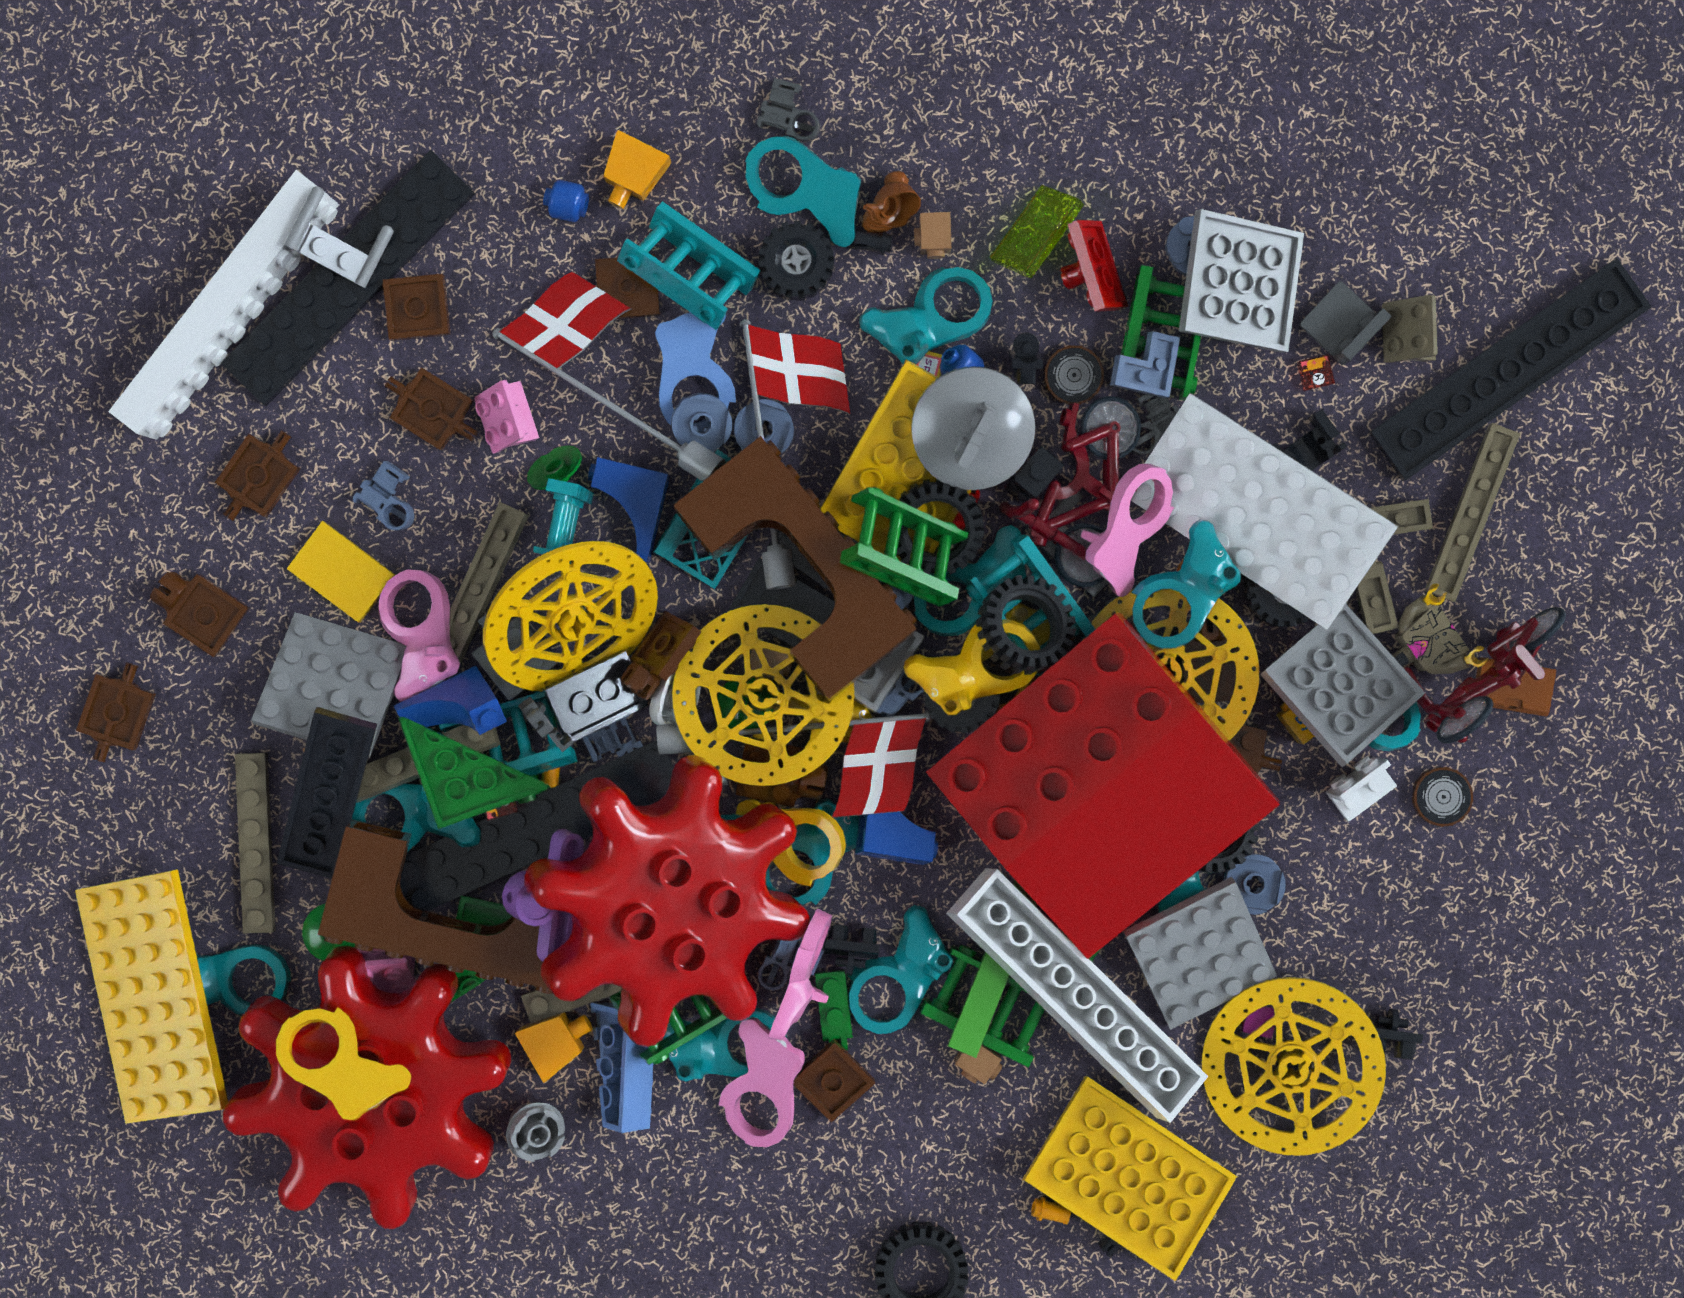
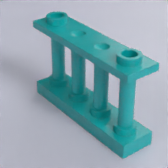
M662 201L656 208L649 228L652 231L639 245L627 238L624 241L617 261L698 317L702 322L717 330L728 310L723 304L736 290L747 296L752 290L761 270ZM662 237L677 247L663 263L648 253ZM687 255L702 264L689 280H686L674 271L676 266ZM712 272L726 281V284L713 298L698 288Z
M548 478L546 491L554 494L553 499L556 501L546 548L534 546V553L543 555L556 548L573 544L580 508L583 509L584 503L592 505L593 492L579 484Z
M1019 534L1010 542L1015 548L1012 551L1013 555L980 581L975 576L970 575L963 578L968 585L965 588L968 595L974 602L977 603L979 601L983 605L982 601L989 595L986 592L989 588L1020 564H1026L1032 572L1031 575L1034 576V582L1039 578H1043L1046 580L1044 587L1047 588L1054 584L1057 587L1054 594L1059 596L1063 593L1066 596V599L1061 603L1063 606L1071 604L1073 609L1067 615L1068 617L1075 616L1076 623L1070 627L1076 629L1074 637L1078 636L1085 639L1096 630L1028 535ZM1021 599L1012 600L1006 604L1003 609L1002 620L1006 619L1004 615L1022 601ZM1039 609L1022 624L1032 631L1044 622L1047 617ZM1006 633L1016 646L1028 650L1019 636ZM1048 640L1040 646V649L1046 646ZM1045 671L1036 673V675L1041 676Z
M533 691L531 695L499 704L505 718H512L521 755L518 756L517 760L507 762L503 760L499 745L489 749L490 757L530 776L578 762L576 752L571 746L562 752L548 734L549 746L547 750L539 753L532 751L523 712L518 705L529 696L535 702H542L546 706L544 714L552 726L557 728L556 720L543 691ZM439 724L440 729L444 733L462 726L461 724Z

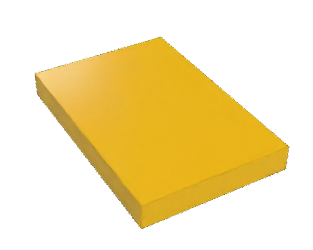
M325 521L319 524L287 567V570L358 623L362 622L380 598V593L387 581L396 575Z

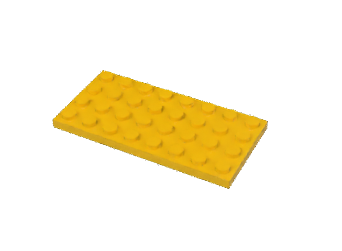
M178 869L75 890L125 1124L224 1109L228 1099Z

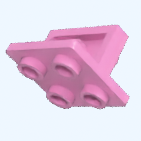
M502 380L475 396V409L481 418L485 430V440L490 445L493 454L507 447L532 442L539 438L521 381L508 383L507 380Z
M373 948V951H363L357 949L363 955L365 967L372 984L378 989L389 993H401L408 990L416 982L414 976V957L404 955L402 959L385 955V950Z

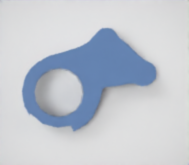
M691 312L658 324L655 331L663 357L659 386V407L670 425L674 411L672 405L674 388L679 381L688 376L699 375L708 379L716 390L717 398L726 405L727 409L729 402L736 403L735 388L731 378L718 364L710 359L717 330L702 322ZM725 314V316H724V318H723L721 324L725 321L726 314ZM704 419L693 422V425H696L698 431L702 432L704 427H709L710 422Z

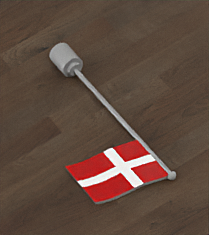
M570 272L552 284L524 314L505 328H496L493 331L494 339L500 338L677 450L678 466L701 481L707 479L725 464V459L695 440L689 444L685 442L682 446L678 445L559 369L583 352L612 321L631 310L630 307L577 274Z
M747 319L740 322V327H743L758 438L761 436L764 439L758 396L786 404L828 407L850 415L840 343L818 336L770 331L752 326L751 322ZM770 528L772 545L767 547V552L762 553L766 590H781L795 587L796 579L792 550L785 549L784 544H778L777 530Z
M925 710L924 714L851 720L849 726H853L844 755L840 795L832 815L833 818L905 811L913 788L917 747L925 721L929 722L931 720L929 711ZM677 723L657 725L656 733L659 755L692 752L684 741ZM810 723L802 730L822 729L825 723ZM797 725L783 726V732L792 731ZM777 726L766 727L768 733L777 732ZM760 728L743 729L739 732L741 736L762 734Z

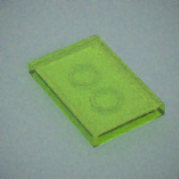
M1041 185L989 258L994 263L1031 279L1067 230V224L1072 223L1084 204L1079 198Z

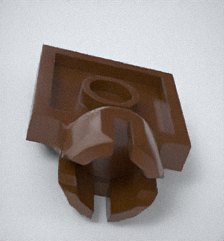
M167 572L158 580V583L163 586H159V588L154 586L150 595L151 600L167 612V617L163 624L212 657L218 655L250 609V607L201 574H196L193 580L188 581L175 572Z
M664 611L630 658L633 663L625 670L620 682L637 696L648 700L658 688L660 680L667 681L676 672L683 657L694 647L701 631L694 625Z
M1206 620L1199 633L1216 647L1226 644L1227 639L1214 623L1213 632H1207ZM1195 637L1190 643L1185 645L1186 653L1206 650V646ZM1236 647L1231 649L1230 652L1235 653L1238 652L1240 649L1239 647ZM1213 657L1192 658L1193 669L1196 670L1211 662ZM1234 661L1222 664L1215 702L1230 701L1236 682V665ZM1183 666L1184 683H1186L1188 671H1185ZM1213 668L1195 677V681L1207 695L1211 691L1214 675ZM1190 687L1187 692L1197 703H1204L1194 688Z
M748 737V738L755 739V740H758V741H764V740H762V739L753 738V737ZM745 744L742 760L767 763L770 761L769 751ZM786 745L788 756H794L805 749ZM779 759V767L783 768L782 759ZM821 765L802 778L774 786H754L738 783L736 795L794 807L797 798L800 797L821 800L826 786L828 767Z

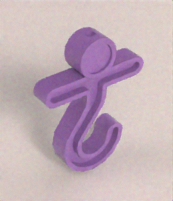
M567 829L557 830L551 837L548 859L571 861L580 857L584 849L582 837ZM520 871L513 875L505 884L502 893L503 905L510 915L521 922L532 926L540 925L537 956L541 961H544L550 953L569 939L572 932V916L564 911L541 907L526 890L524 885L526 871Z

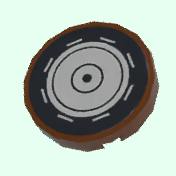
M1069 345L1057 350L1049 358L1044 369V383L1048 393L1056 401L1066 405L1070 403L1081 405L1089 402L1100 391L1104 381V369L1100 359L1092 350L1083 346Z
M1433 767L1423 772L1414 782L1412 805L1417 815L1425 822L1440 827L1453 826L1462 821L1470 812L1473 803V789L1468 779L1458 770L1448 767Z

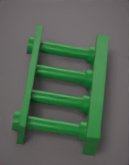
M1140 266L1137 270L1121 355L1135 358L1136 353L1141 354L1145 350L1146 339H1144L1145 336L1140 335L1142 324L1153 322L1179 328L1180 315L1150 310V306H1146L1148 294L1153 295V292L1183 298L1184 285L1158 281L1156 277L1152 276L1153 267ZM1191 335L1189 348L1178 347L1177 358L1185 359L1186 365L1183 377L1173 375L1171 387L1181 389L1179 400L1185 401L1189 394L1194 395L1197 387L1198 377L1193 375L1201 336Z
M868 487L852 495V502L865 507L859 543L841 552L839 563L938 607L958 599L959 588L948 583L946 572L951 545L967 539V532L957 528L953 523L944 522L890 497L879 488ZM877 513L890 519L884 554L874 550L871 546ZM902 525L915 531L909 565L900 562L896 557ZM926 536L939 542L934 576L923 572L921 568Z
M960 944L959 948L952 945L949 950L950 954L957 957L938 997H934L932 1001L925 998L920 1007L921 1014L952 1030L956 1025L959 1015L948 1010L950 1006L948 1002L967 964L969 963L977 968L981 964V959L975 957L977 952L963 944ZM1009 975L1007 983L1011 985L991 1025L988 1027L982 1045L1029 1068L1034 1056L1029 1051L1030 1045L1028 1043L1045 1009L1036 1001L1018 1038H1014L1012 1042L1003 1038L1001 1030L1021 990L1025 991Z
M621 990L609 996L617 1010H619L621 1001ZM703 995L690 996L700 1018L685 1026L674 1007L669 1023L675 1033L654 1046H648V1049L639 1055L648 1065L652 1063L654 1065L659 1064L669 1057L670 1052L727 1018L717 1008L711 1011Z

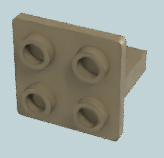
M1425 295L1383 303L1382 308L1392 316L1382 326L1384 362L1393 363L1406 360L1420 362L1435 361L1438 354L1436 297L1434 295Z

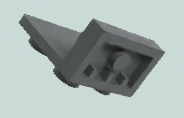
M1339 281L1299 325L1336 361L1344 365L1352 360L1392 316L1384 308L1375 313L1348 286Z

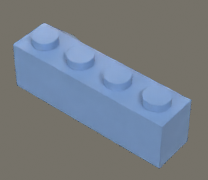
M592 1002L590 1003L591 1013H596L597 1027L593 1028L594 1040H599L601 1057L596 1059L597 1071L599 1070L600 1075L603 1077V1085L599 1087L603 1127L620 1133L650 1129L653 1063L648 1065L639 1055L647 1050L648 1047L637 1045L628 1037L618 1022V1010L612 1003Z

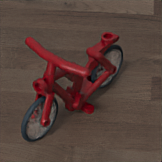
M1114 396L1101 397L1087 407L1081 419V434L1077 435L1075 430L1079 404L1070 403L1069 408L1062 410L1060 425L1065 426L1061 449L1074 455L1076 473L1073 480L1064 487H1061L1060 482L1057 480L1050 482L1036 516L1032 514L1039 507V501L1035 498H1031L1019 506H1013L1008 502H1002L999 506L1001 513L1010 518H1017L1028 525V528L1031 529L1029 537L1035 546L1046 547L1047 540L1056 545L1054 558L1059 573L1066 581L1078 587L1095 586L1104 580L1103 577L1094 571L1093 565L1085 559L1086 550L1092 543L1081 537L1083 530L1098 534L1104 532V530L1088 523L1076 524L1068 528L1064 533L1058 530V528L1102 509L1109 511L1112 496L1119 482V459L1127 456L1135 448L1141 433L1140 418L1136 410L1126 400ZM1085 446L1095 456L1103 459V484L1089 474L1090 464ZM1081 488L1097 498L1049 519L1056 500L1067 499L1077 494Z
M1552 607L1539 612L1522 626L1515 621L1508 628L1500 629L1497 632V640L1487 647L1489 655L1495 660L1492 666L1478 678H1466L1441 704H1434L1426 693L1417 700L1418 704L1428 714L1424 724L1431 731L1437 732L1436 736L1439 742L1444 744L1456 741L1460 743L1466 742L1468 735L1482 725L1493 709V701L1487 695L1503 686L1509 685L1511 689L1518 687L1526 671L1534 680L1544 678L1545 671L1534 657L1542 644L1551 638L1564 623L1566 612L1563 608ZM1405 667V671L1424 691L1412 669Z

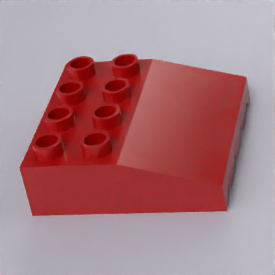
M1115 613L926 771L928 776L1002 866L1087 959L1280 805V800L1122 613Z

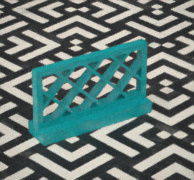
M715 449L714 453L725 459V464L731 460L728 455ZM697 478L689 492L703 481ZM675 513L660 537L653 552L715 589L747 536L735 544L731 551H727L720 556H727L722 565L720 557L716 559L719 570L713 580L702 575L699 562L713 558L711 556L698 558L694 541L698 540L696 537L693 538L692 532L677 513ZM688 531L690 539L682 540ZM691 542L694 555L693 560L681 562L672 556L678 545ZM696 563L697 571L688 565Z

